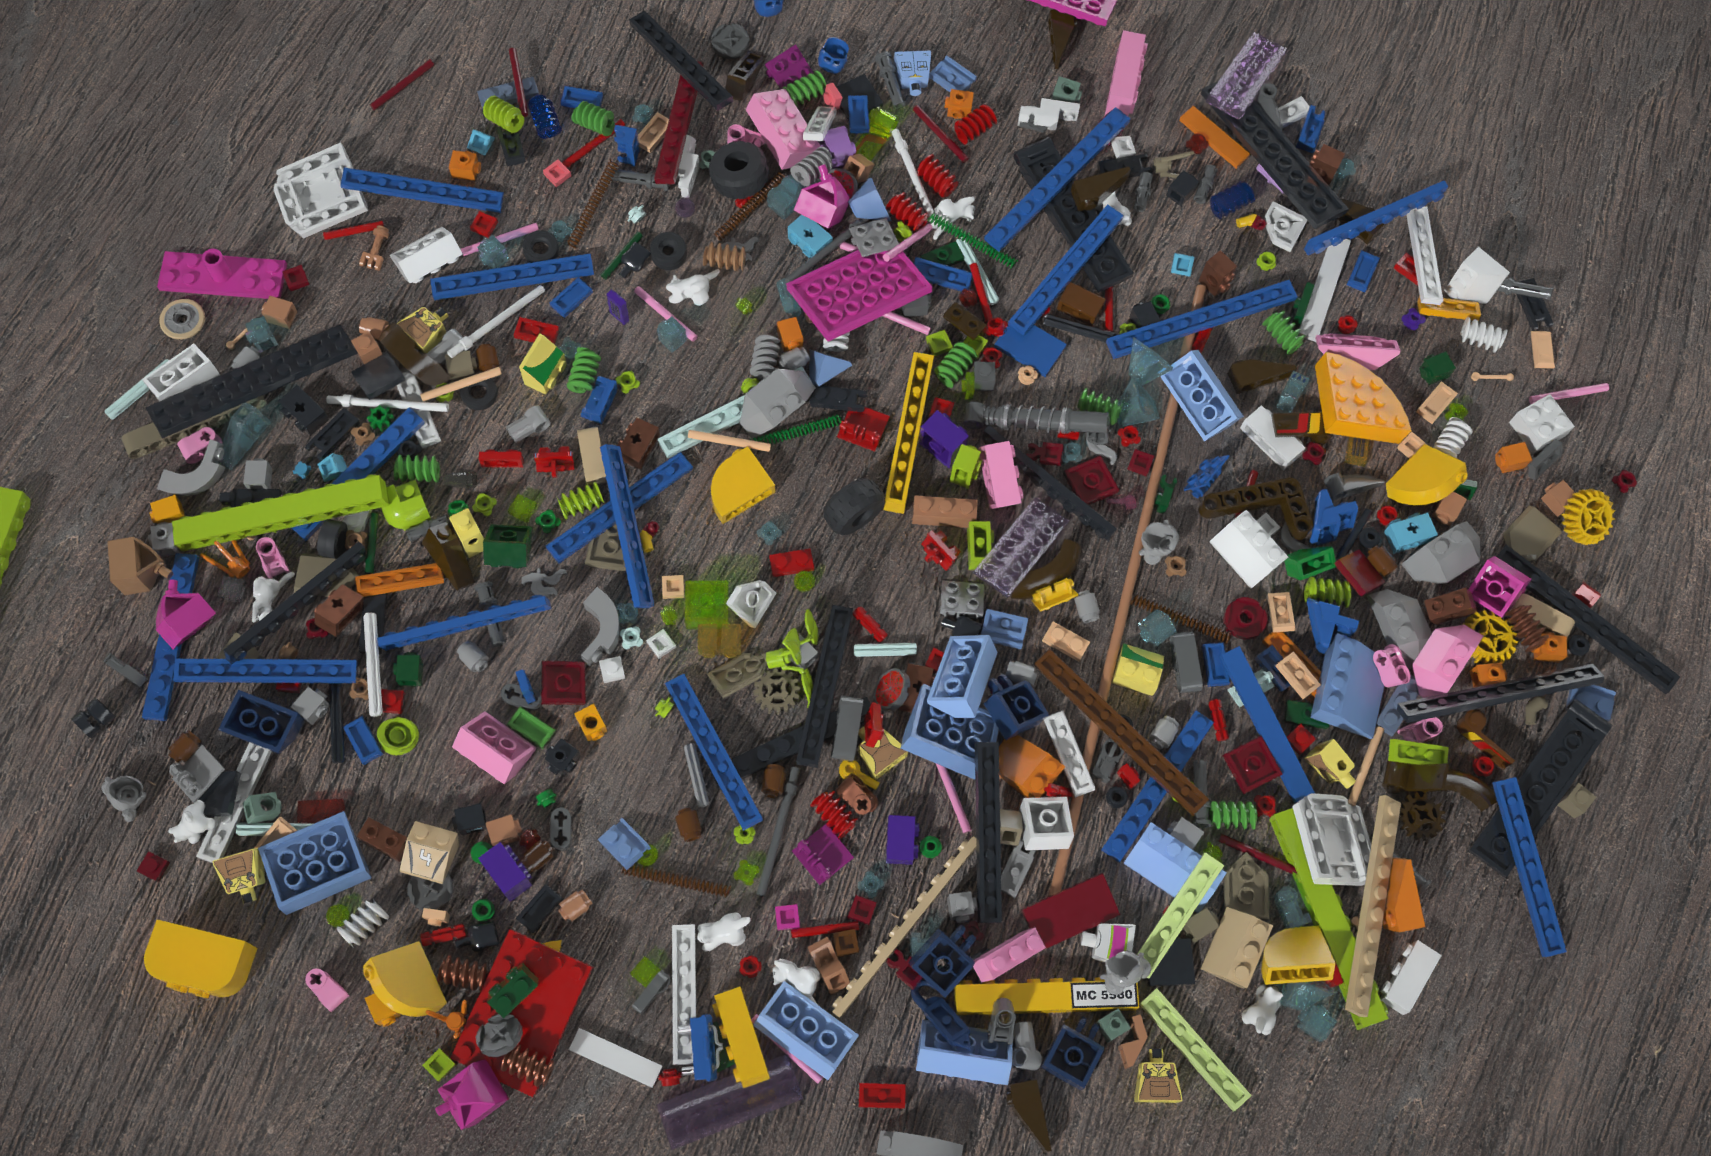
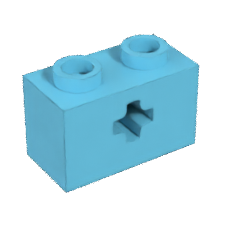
M800 215L788 226L789 241L793 245L797 244L808 258L813 257L833 241V237L817 222L803 215Z
M1415 513L1402 521L1401 519H1395L1389 523V526L1384 531L1393 554L1428 544L1438 536L1428 513L1422 515Z

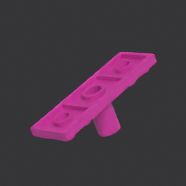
M208 249L203 254L165 251L157 287L159 291L268 299L269 296L281 299L284 284L282 271L286 270L287 263L285 260L223 256L217 249Z

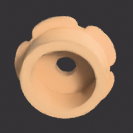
M1027 365L1018 370V379L1024 385L1034 383L1038 377L1037 371L1032 366Z

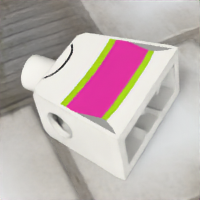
M1099 924L1096 927L1095 934L1082 933L1081 945L1093 947L1092 958L1106 964L1107 960L1115 957L1122 951L1128 950L1132 952L1136 925Z

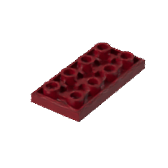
M1103 873L1021 909L1029 929L1036 928L1046 947L1045 949L1120 915Z

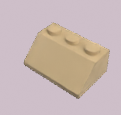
M1226 907L1219 923V928L1215 932L1200 969L1237 987L1248 988L1273 925L1252 915Z

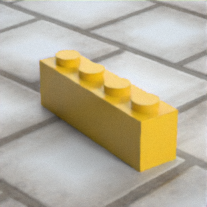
M741 987L714 995L716 1003L712 1004L716 1018L721 1016L723 1022L722 1025H719L722 1038H728L730 1046L726 1047L729 1060H735L736 1068L732 1070L736 1082L741 1081L743 1088L770 1079Z

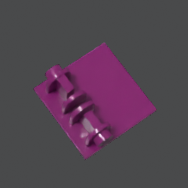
M796 44L765 63L768 69L766 75L769 78H774L780 90L783 87L787 88V85L789 83L793 84L795 80L800 81L801 77L807 78L809 73L813 74Z
M827 824L806 840H801L797 847L792 850L793 854L819 886L854 859L843 843L838 840V837L827 827Z

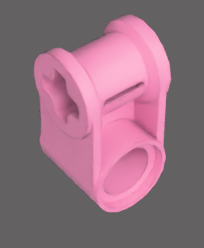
M735 124L728 128L727 144L744 141L761 147L765 143L760 133L753 132L741 125Z
M204 427L178 442L177 445L188 464L197 463L204 458L209 439L223 443L221 437L212 428Z
M264 537L258 540L256 550L268 579H273V577L284 572L289 573L288 564L273 539ZM273 546L270 552L264 553L266 547Z
M1389 644L1384 650H1378L1374 653L1373 661L1385 687H1394L1410 681V672L1398 646Z
M1437 717L1409 724L1397 732L1402 735L1405 741L1425 743L1441 733L1443 724ZM1426 724L1434 728V733L1427 730Z
M316 968L307 973L305 978L307 986L330 1012L334 1011L349 996L345 989L327 972ZM317 975L321 977L322 983L320 985L316 984L315 977Z

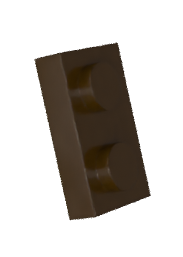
M954 302L943 314L944 319L972 340H975L979 335L981 337L985 336L987 325L957 302Z

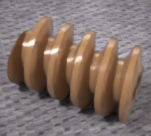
M711 241L704 250L703 266H707L709 262L710 267L714 268L717 263L718 268L722 269L725 264L726 269L730 270L733 265L734 271H738L741 266L743 272L746 260L745 247H742L740 252H738L737 246L734 245L731 251L729 244H726L725 248L722 249L721 243H718L717 247L714 248V244Z

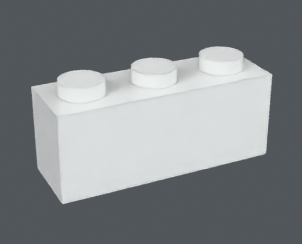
M1261 405L1244 420L1240 429L1284 471L1301 456L1305 447L1301 440L1296 437H1275L1271 417L1272 412Z
M1419 940L1411 944L1408 943L1402 951L1404 957L1400 963L1397 962L1391 971L1393 976L1390 982L1386 981L1380 990L1383 993L1380 1000L1402 1015L1410 1013L1442 956Z

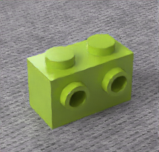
M961 444L952 467L950 482L969 489L972 480H977L981 470L980 467L983 461L980 459L981 451L974 446Z
M969 521L967 529L968 570H990L991 563L995 562V550H991V543H994V530L990 528V521Z

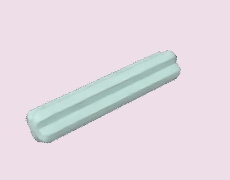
M916 643L854 645V656L856 657L909 656L917 654Z

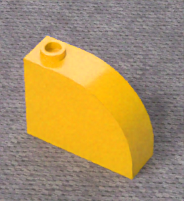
M1424 444L1386 483L1388 498L1408 505H1425L1437 502L1450 495L1460 484L1466 481L1468 477L1466 463Z
M748 446L744 449H737L733 452L732 456L722 462L717 468L711 483L713 508L722 524L775 493L774 482Z
M1319 926L1294 927L1275 933L1266 942L1261 973L1265 985L1333 980L1335 961Z
M420 941L371 957L363 965L364 976L370 982L376 996L388 1008L399 1014L413 1017L426 1016V1010L438 1012L447 1003Z

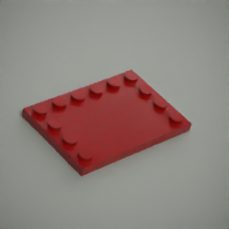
M509 929L450 1059L467 1067L471 1063L486 1059L499 1082L531 1097H535L539 1086L534 1085L535 1078L528 1083L526 1082V1075L522 1079L517 1077L518 1071L514 1075L509 1074V1068L506 1071H501L500 1068L505 1055L489 1057L483 1054L476 1044V1035L482 1024L485 1026L489 1018L498 1015L487 1003L488 991L496 983L500 984L506 979L505 975L514 966L517 968L521 963L538 978V986L509 1014L517 1018L522 1025L523 1034L520 1042L517 1044V1046L521 1045L520 1053H523L528 1048L529 1057L537 1052V1060L539 1061L543 1056H546L545 1064L548 1065L553 1058L593 967L515 930Z

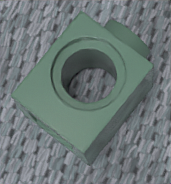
M1059 76L1052 100L1079 103L1082 96V91H1079L1081 83Z
M276 792L250 795L243 802L247 824L273 821L281 813V801L277 799ZM260 805H264L267 811L263 810Z
M1119 1008L1096 1022V1024L1100 1025L1099 1030L1107 1043L1131 1029Z

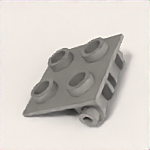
M887 218L849 228L852 235V245H857L862 257L891 250L899 244Z
M942 580L940 614H944V617H954L955 613H957L956 618H958L959 613H963V616L967 614V618H974L976 620L982 618L984 584Z
M201 745L184 765L171 764L169 772L174 776L172 779L194 803L225 768L204 745Z

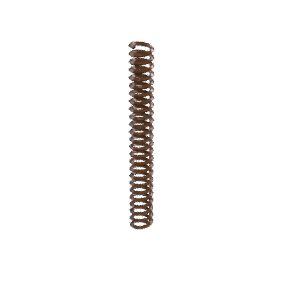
M609 159L610 162L606 165L605 172L602 173L601 179H599L597 186H595L596 189H594L592 196H590L591 199L588 200L589 202L583 210L584 213H582L580 220L576 223L575 230H573L571 237H569L570 240L567 241L575 249L577 247L569 242L579 245L576 241L580 242L578 238H582L581 235H584L582 231L585 232L584 228H588L585 224L589 225L587 221H591L590 218H593L591 214L594 215L593 211H597L594 207L598 208L596 204H600L599 201H602V194H605L604 191H607L605 187H609L607 184H610L612 180L610 177H614L613 174H616V167H619L611 159Z
M777 173L772 180H769V183H766L764 188L756 193V195H753V198L737 210V213H734L729 218V221L727 220L726 223H723V226L718 228V231H715L714 235H716L719 241H722V238L725 239V236H728L727 233L730 234V230L733 231V228L739 226L738 223H741V220L744 221V218H747L749 213H752V210L755 211L757 205L760 206V203H763V200L765 201L768 195L771 196V193H774L773 190L776 191V188H779V185L781 186V183L787 180L786 176L782 173Z
M1138 595L1131 600L1130 604L1133 605L1135 602V607L1139 603L1138 607L1141 608L1143 605V610L1146 606V611H1149L1151 608L1150 613L1155 609V615L1159 611L1158 616H1161L1163 612L1162 618L1167 614L1166 619H1169L1171 615L1170 621H1172L1175 617L1174 623L1179 618L1178 625L1182 622V626H1184L1187 621L1186 628L1190 625V629H1192L1195 624L1194 631L1199 626L1198 633L1203 627L1202 634L1207 629L1206 636L1211 631L1210 637L1215 632L1214 639L1219 634L1218 641L1222 635V642H1224L1226 637V644L1230 640V632L1226 633V630L1222 631L1221 628L1218 630V627L1214 628L1213 625L1210 627V624L1206 625V622L1202 624L1201 620L1198 622V619L1194 620V617L1190 619V616L1186 617V614L1182 616V612L1178 614V611H1175L1174 613V609L1170 611V607L1166 610V606L1162 608V604L1158 606V602L1154 605V601L1150 603L1149 599L1146 602V598L1143 599L1142 596L1139 597Z
M635 864L631 873V867L627 871L623 867L621 874L624 872V875H633V877L637 875V878H646V880L650 878L651 881L654 880L655 882L659 880V883L663 881L664 884L667 883L668 885L672 883V886L676 884L677 887L681 886V888L685 886L687 889L689 887L690 890L694 889V891L698 889L700 892L702 890L703 893L707 891V894L711 892L713 895L715 893L716 896L720 893V896L724 895L725 898L731 889V885L728 890L727 885H725L722 891L723 884L721 883L718 889L717 882L713 890L714 882L711 883L709 888V880L706 886L705 880H703L700 887L701 879H698L696 885V877L693 883L692 877H690L687 884L688 876H685L683 882V875H681L678 883L679 874H677L674 881L675 873L672 874L670 879V872H668L665 880L666 871H664L661 878L662 871L660 870L657 876V869H655L652 877L653 868H651L648 875V867L643 876L644 866H642L639 874L640 865H638L635 873Z

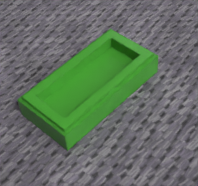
M521 706L507 723L509 727L542 749L545 748L556 733L555 729Z

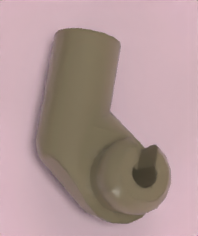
M1537 696L1526 704L1525 723L1527 725L1537 724V712L1548 707L1547 699L1543 696Z

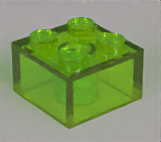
M728 580L685 581L686 629H729V606L726 604L729 599Z

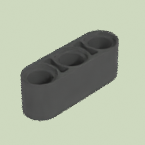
M1192 631L1171 633L1170 647L1179 693L1202 691V676L1194 633Z
M841 695L831 758L853 762L863 699Z

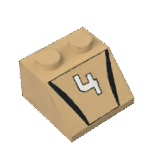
M415 821L406 840L400 872L443 884L459 848L458 833Z

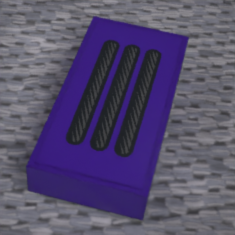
M610 290L606 294L609 311L617 320L625 325L629 322L626 301L614 290Z

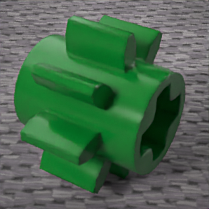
M381 405L370 409L371 416L367 417L372 429L378 428L381 432L390 426L391 421L395 420L390 408L384 409Z

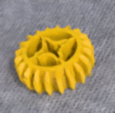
M1582 489L1578 493H1572V498L1567 499L1568 505L1563 506L1565 513L1561 514L1564 517L1561 523L1566 525L1563 531L1568 533L1567 537L1576 543L1591 545L1598 544V541L1604 540V535H1610L1608 529L1613 528L1611 522L1615 520L1612 517L1615 510L1611 508L1613 502L1609 501L1610 497L1604 495V492L1595 489Z
M1485 610L1480 613H1473L1465 619V623L1462 625H1466L1473 630L1475 626L1480 625L1479 634L1483 635L1471 656L1475 658L1474 664L1480 661L1482 664L1499 662L1503 664L1511 658V654L1515 653V646L1518 641L1514 638L1517 637L1518 633L1511 631L1514 625L1509 626L1507 624L1509 619L1503 620L1500 616H1495L1492 611L1487 614ZM1502 641L1501 651L1496 652L1497 643Z

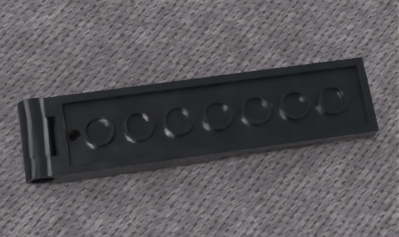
M1050 137L1013 153L1014 160L1031 190L1062 160ZM1075 178L1043 208L1058 234L1062 233L1070 248L1098 216L1094 209L1078 211L1071 193L1073 181H1076ZM1110 235L1083 266L1084 271L1098 293L1126 281L1134 275V272Z
M1574 699L1568 705L1565 712L1561 714L1517 777L1534 838L1613 726L1577 699ZM1498 806L1467 851L1505 878L1516 864Z

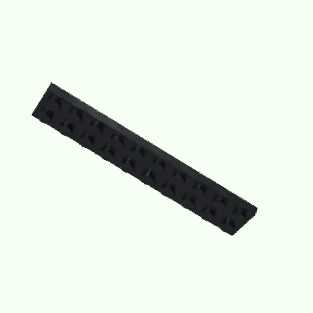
M1233 74L1202 88L1200 94L1314 229L1347 213L1348 208Z
M339 324L160 402H156L146 407V410L163 439L354 356L358 352Z

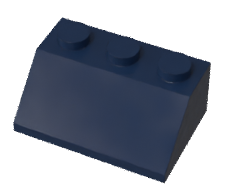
M238 690L218 730L280 754L296 739L305 719L298 712Z

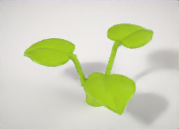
M806 609L805 625L808 632L807 637L800 641L796 628H792L782 642L786 647L766 652V662L769 669L782 667V670L798 671L801 674L802 685L808 700L807 708H809L814 686L809 670L787 665L791 663V655L796 665L801 664L800 645L809 641L816 645L818 642L819 634L816 621L810 609Z

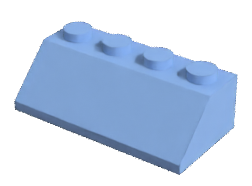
M1191 350L1159 374L1204 441L1224 431L1244 417L1199 350Z
M990 635L950 636L927 698L929 705L954 718L976 717L998 653Z
M1151 822L1131 850L1124 864L1175 898L1202 856ZM1224 870L1220 871L1194 910L1196 913L1203 909L1227 872Z
M785 981L759 1014L753 1025L827 1080H829L859 1036Z
M922 1019L916 1071L1008 1085L1012 1066V1045L1000 1041L988 1043V1030L968 1027L970 1029L969 1040L971 1050L956 1045L952 1047L929 1020Z

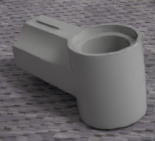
M456 329L449 330L443 336L442 342L430 350L427 355L438 362L440 366L446 363L445 355H447V351L456 346L463 336Z
M536 405L529 408L523 417L506 426V429L513 441L517 443L534 432L540 433L545 431L551 422L541 407Z
M1015 1023V1049L1012 1052V1064L1017 1068L1035 1071L1040 1067L1042 1057L1039 1051L1035 1049L1032 1023Z

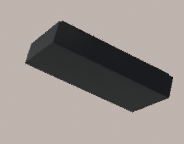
M545 884L515 919L534 934L563 898Z

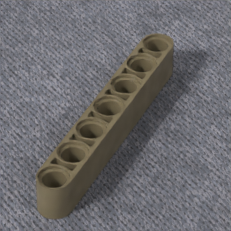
M264 395L259 396L163 439L153 422L124 434L121 439L128 457L137 459L175 444L204 427L214 428L256 411L266 405Z

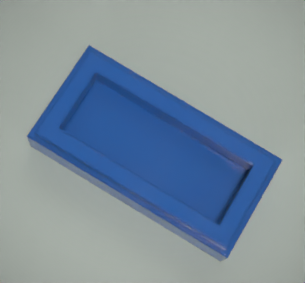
M565 86L561 98V106L576 108L582 101H587L601 107L603 92Z
M848 96L850 133H869L868 96Z
M1361 250L1346 285L1365 293L1380 258Z
M578 277L550 302V306L565 318L593 293V290Z
M1224 642L1203 644L1202 653L1208 687L1229 685L1230 677L1219 657L1226 653Z
M525 670L516 671V676L527 704L535 702L536 699Z
M363 716L343 726L363 765L383 755Z

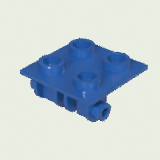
M1229 455L1204 460L1199 465V471L1187 480L1188 484L1183 490H1192V495L1195 498L1202 497L1210 488L1211 483H1214L1222 473V465L1229 458Z

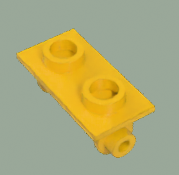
M1065 578L1054 583V591H1052L1050 585L1036 590L1032 594L1033 604L1041 612L1077 597L1078 593L1072 588L1074 582L1071 578Z

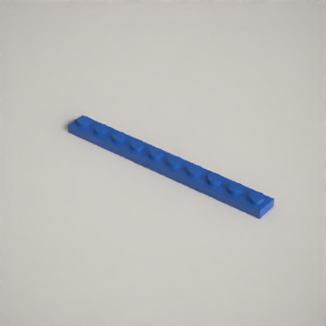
M1115 107L985 235L984 240L1000 252L1129 124L1130 118Z
M1286 280L1107 338L1106 344L1113 359H1117L1295 301L1298 296L1290 280Z

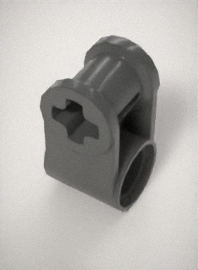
M1000 998L993 1004L991 1021L988 1026V1043H993V1041L1007 1042L1008 1045L1013 1043L1016 1016L1013 1004L1007 998Z

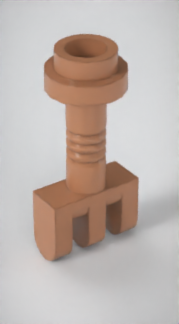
M377 226L373 230V234L376 236L370 253H362L359 262L360 266L365 267L367 262V268L372 269L375 263V270L380 271L384 259L378 255L383 239H388L389 230L386 227Z

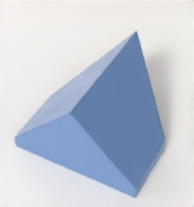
M868 178L848 201L855 217L873 220L887 218L888 221L892 222L872 178Z
M810 350L809 378L812 384L816 386L822 385L852 366L851 362Z

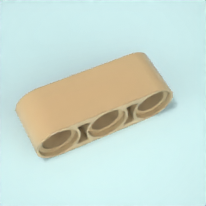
M598 426L577 430L586 484L590 486L593 485V482L597 484L607 483L600 451L601 441Z
M1521 594L1511 610L1522 605H1532L1528 612H1536L1537 615L1532 620L1541 621L1536 626L1537 628H1545L1543 632H1552L1555 635L1567 636L1568 638L1575 624L1571 617L1532 596Z

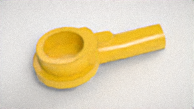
M844 760L839 766V774L844 780L850 773H853L864 784L874 790L878 788L880 782L862 773L857 761Z

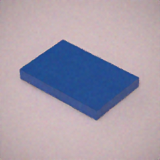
M1008 325L1004 330V334L994 344V348L1025 366L1034 367V370L1044 377L1047 376L1067 346L1066 343L1035 325L1031 327L1025 336Z

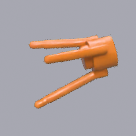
M236 540L231 542L240 558L237 556L232 557L218 541L214 542L229 560L227 563L228 568L204 553L200 554V557L227 573L232 579L234 577L240 579L250 571L249 565L251 563L244 556Z
M462 1001L460 1013L452 1012L448 1016H443L430 1010H426L425 1013L446 1022L447 1027L455 1032L453 1037L456 1039L461 1036L467 1022L465 1018L467 1015V1001Z

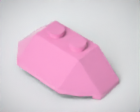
M1332 333L1316 335L1315 338L1318 349L1323 355L1325 352L1339 354L1356 361L1369 370L1378 369L1400 354V348L1396 340Z
M1466 625L1435 629L1412 664L1418 695L1426 698L1448 693L1477 648L1483 635Z

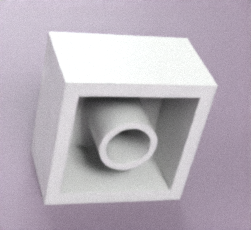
M1551 394L1520 410L1509 422L1523 442L1526 443L1532 454L1541 451L1555 439L1560 440L1564 438L1575 427Z
M1067 797L1024 798L1019 811L1022 815V834L1025 850L1069 849L1074 838Z

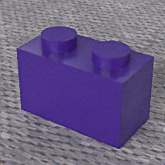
M888 816L886 863L912 865L914 858H918V845H914V836H919V823H915V816Z

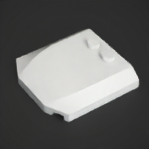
M341 143L280 168L276 172L278 179L277 184H274V192L285 223L302 238H306L368 211L362 191L341 188L340 184L344 167L353 169L349 156Z
M1313 793L1294 804L1292 807L1314 884L1365 885L1371 842L1360 806L1348 804V799L1344 796Z

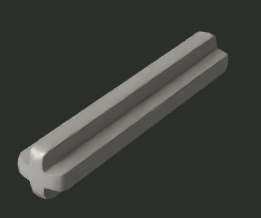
M694 743L684 746V751L698 807H705L709 805V800L696 746Z

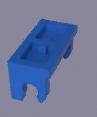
M1310 105L1296 144V148L1310 153L1315 152L1325 121L1323 120L1325 111L1323 110L1319 115L1315 114L1316 106Z
M615 125L616 137H614V141L618 144L617 150L621 153H627V157L618 156L617 160L635 167L640 151L637 129Z
M601 376L597 377L593 391L585 408L581 411L580 415L582 418L602 425L618 391L615 380Z

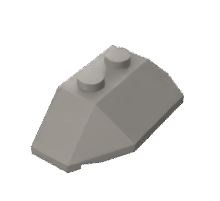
M777 368L745 394L739 422L753 439L777 426L803 405L814 391L815 386L803 371Z
M1467 521L1457 524L1423 546L1405 560L1402 566L1414 581L1447 584L1480 562V537Z
M1389 589L1367 595L1387 645L1394 644L1398 646L1408 670L1413 669L1412 664L1432 635L1418 600Z

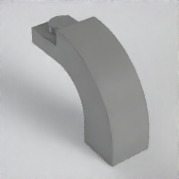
M210 439L202 463L196 470L190 473L178 474L164 469L157 489L174 495L190 496L204 492L212 487L219 480L225 469L224 466L218 464V461L222 460L224 456V444Z
M598 587L583 602L585 610L600 622V631L597 637L581 654L583 662L588 666H591L593 662L597 663L601 659L603 651L611 655L620 637V620L616 607L609 596Z
M880 1130L876 1154L881 1156H962L963 1145L921 1135Z

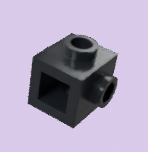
M561 738L555 746H550L546 751L545 761L548 765L546 768L555 775L560 773L565 777L567 773L573 772L578 764L576 761L580 758V753Z

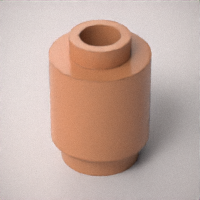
M372 317L362 318L359 325V333L364 334L370 331L373 338L379 340L382 332L389 326V322Z
M582 889L579 892L575 891L560 902L561 908L558 909V912L565 921L570 919L573 922L589 910V906L593 903Z

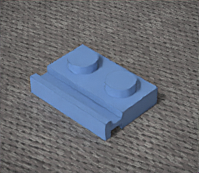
M947 55L929 73L930 79L949 92L951 89L967 91L977 78L976 75Z
M987 609L981 635H990L992 642L995 644L1022 649L1028 618Z
M1597 685L1569 690L1565 709L1574 699H1577L1599 716L1610 721L1616 692Z
M623 818L620 819L616 826L613 825L598 838L603 847L626 870L638 861L647 849H651L649 844Z

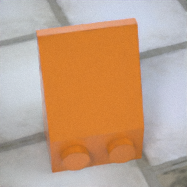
M1019 735L1008 740L1004 739L999 745V777L1025 798H1042L1046 793L1044 787H1047L1048 783L1053 784L1065 768L1063 764L1049 753Z
M1392 858L1382 922L1384 929L1404 932L1425 927L1411 859Z

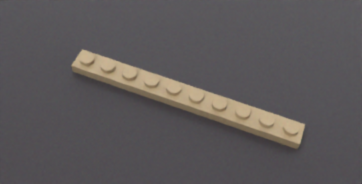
M1387 795L1379 796L1345 1006V1010L1359 1017H1368L1401 807L1400 802Z
M974 836L969 841L965 839L958 848L961 852L957 857H950L944 865L947 868L942 875L938 873L930 883L933 885L928 892L924 890L916 900L919 902L916 908H910L903 916L904 923L900 927L896 925L889 934L891 939L888 943L884 944L882 942L875 951L876 958L872 962L868 960L860 971L863 974L858 980L854 978L846 987L848 993L844 998L839 996L831 1007L834 1008L832 1011L834 1017L840 1020L883 966L887 958L891 956L976 849V838Z

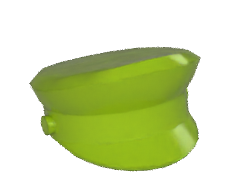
M398 716L384 721L378 727L377 738L385 752L391 755H403L415 748L419 739V731L412 721Z

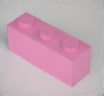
M1031 928L1018 933L976 958L973 967L981 982L993 980L1046 947L1036 928Z

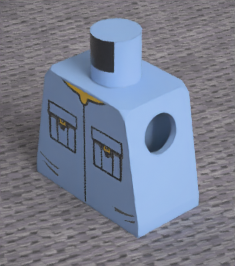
M931 51L894 53L893 66L896 67L900 88L910 89V95L912 96L920 95L921 88L928 86Z

